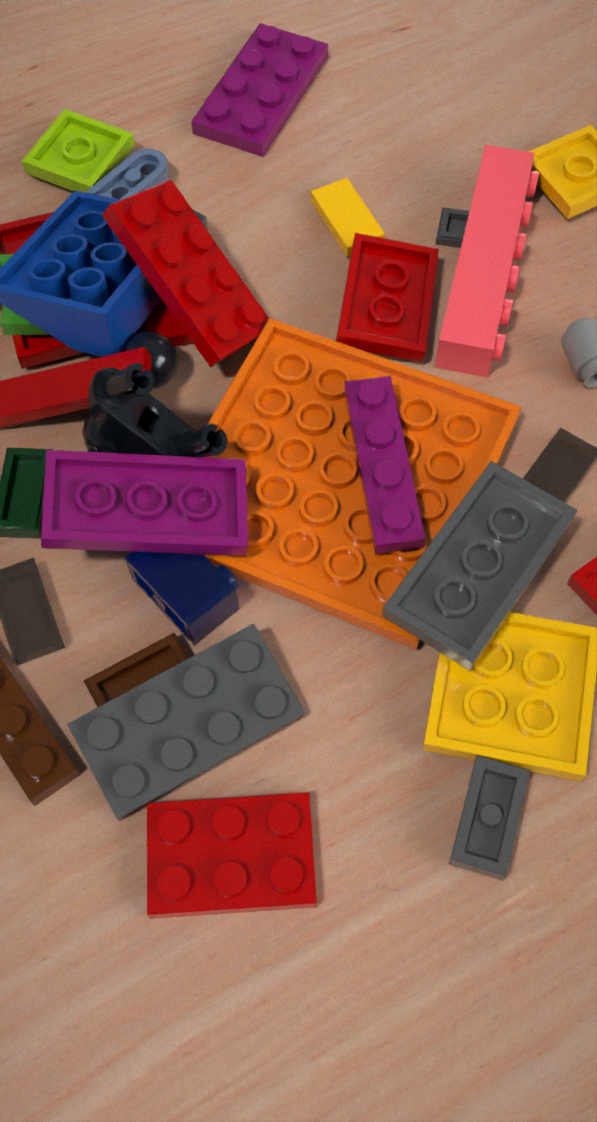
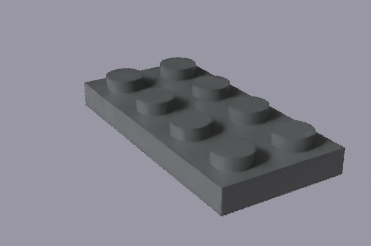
M491 461L384 605L382 616L470 671L574 520L577 509Z
M253 623L67 725L117 820H120L147 805V803L156 800L299 719L305 712Z

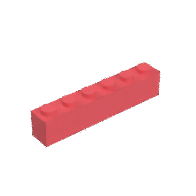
M485 145L439 338L435 368L488 377L491 360H501L506 334L497 333L499 325L508 326L513 300L505 298L506 291H515L520 266L511 264L513 259L521 260L526 234L518 231L519 227L528 228L533 202L525 201V197L534 198L539 172L531 171L535 154L533 152Z

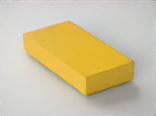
M348 178L310 191L312 205L347 258L351 255L355 233L385 238L384 231Z

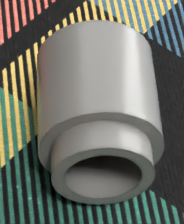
M581 318L567 327L566 332L561 338V344L576 378L579 381H583L586 387L596 388L597 319Z

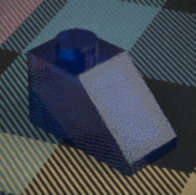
M132 552L125 557L132 580L193 646L239 610L237 596L239 584L225 566L220 564L218 567H215L202 554Z

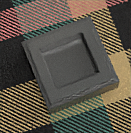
M442 207L436 245L461 248L469 210Z

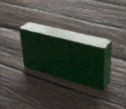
M7 447L0 479V537L41 539V507L44 495L46 450L53 449Z

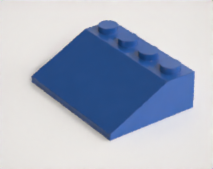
M75 190L0 268V303L73 350L103 357L120 353L162 299L102 216L109 205L120 201V199Z

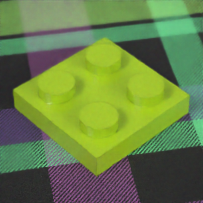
M64 109L24 157L22 164L26 174L71 191L86 192L125 160L135 146L133 133Z

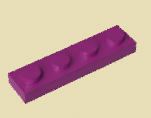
M391 376L345 381V400L375 554L424 548L425 534Z

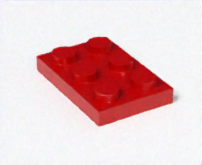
M355 233L336 341L365 352L422 362L426 353L439 249Z
M309 792L147 803V915L150 919L317 907Z

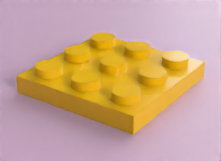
M510 612L470 671L439 652L422 750L475 761L478 755L530 770V772L582 782L586 777L597 673V628Z

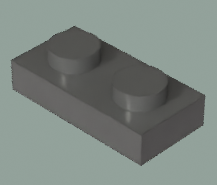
M476 756L449 865L501 881L505 879L530 770Z

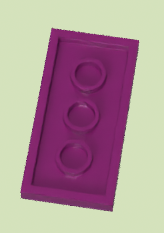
M259 23L191 121L193 134L263 157L327 59L328 43Z
M46 450L41 548L246 555L248 549L245 460Z

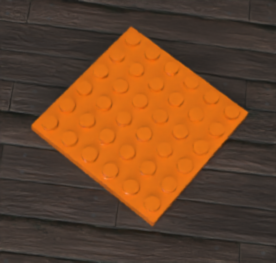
M269 318L208 424L217 425V430L222 429L226 433L228 443L223 453L205 458L245 460L248 549L246 555L179 554L416 650L420 640L382 616L383 607L491 461L499 464L518 421L522 406ZM391 376L425 534L424 548L375 554L345 400L344 382Z

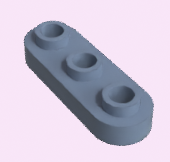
M146 148L138 150L85 193L123 200L168 181L169 178L167 158L156 149Z

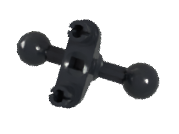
M141 332L134 335L123 348L122 352L145 347L152 356L151 372L148 369L142 371L144 366L140 363H134L123 370L107 367L97 371L92 377L88 393L91 413L86 417L82 430L85 446L88 449L87 452L205 458L219 455L225 451L228 443L227 435L222 429L217 430V425L210 423L195 430L149 394L152 389H158L166 385L175 376L179 363L177 351L166 336L158 332Z

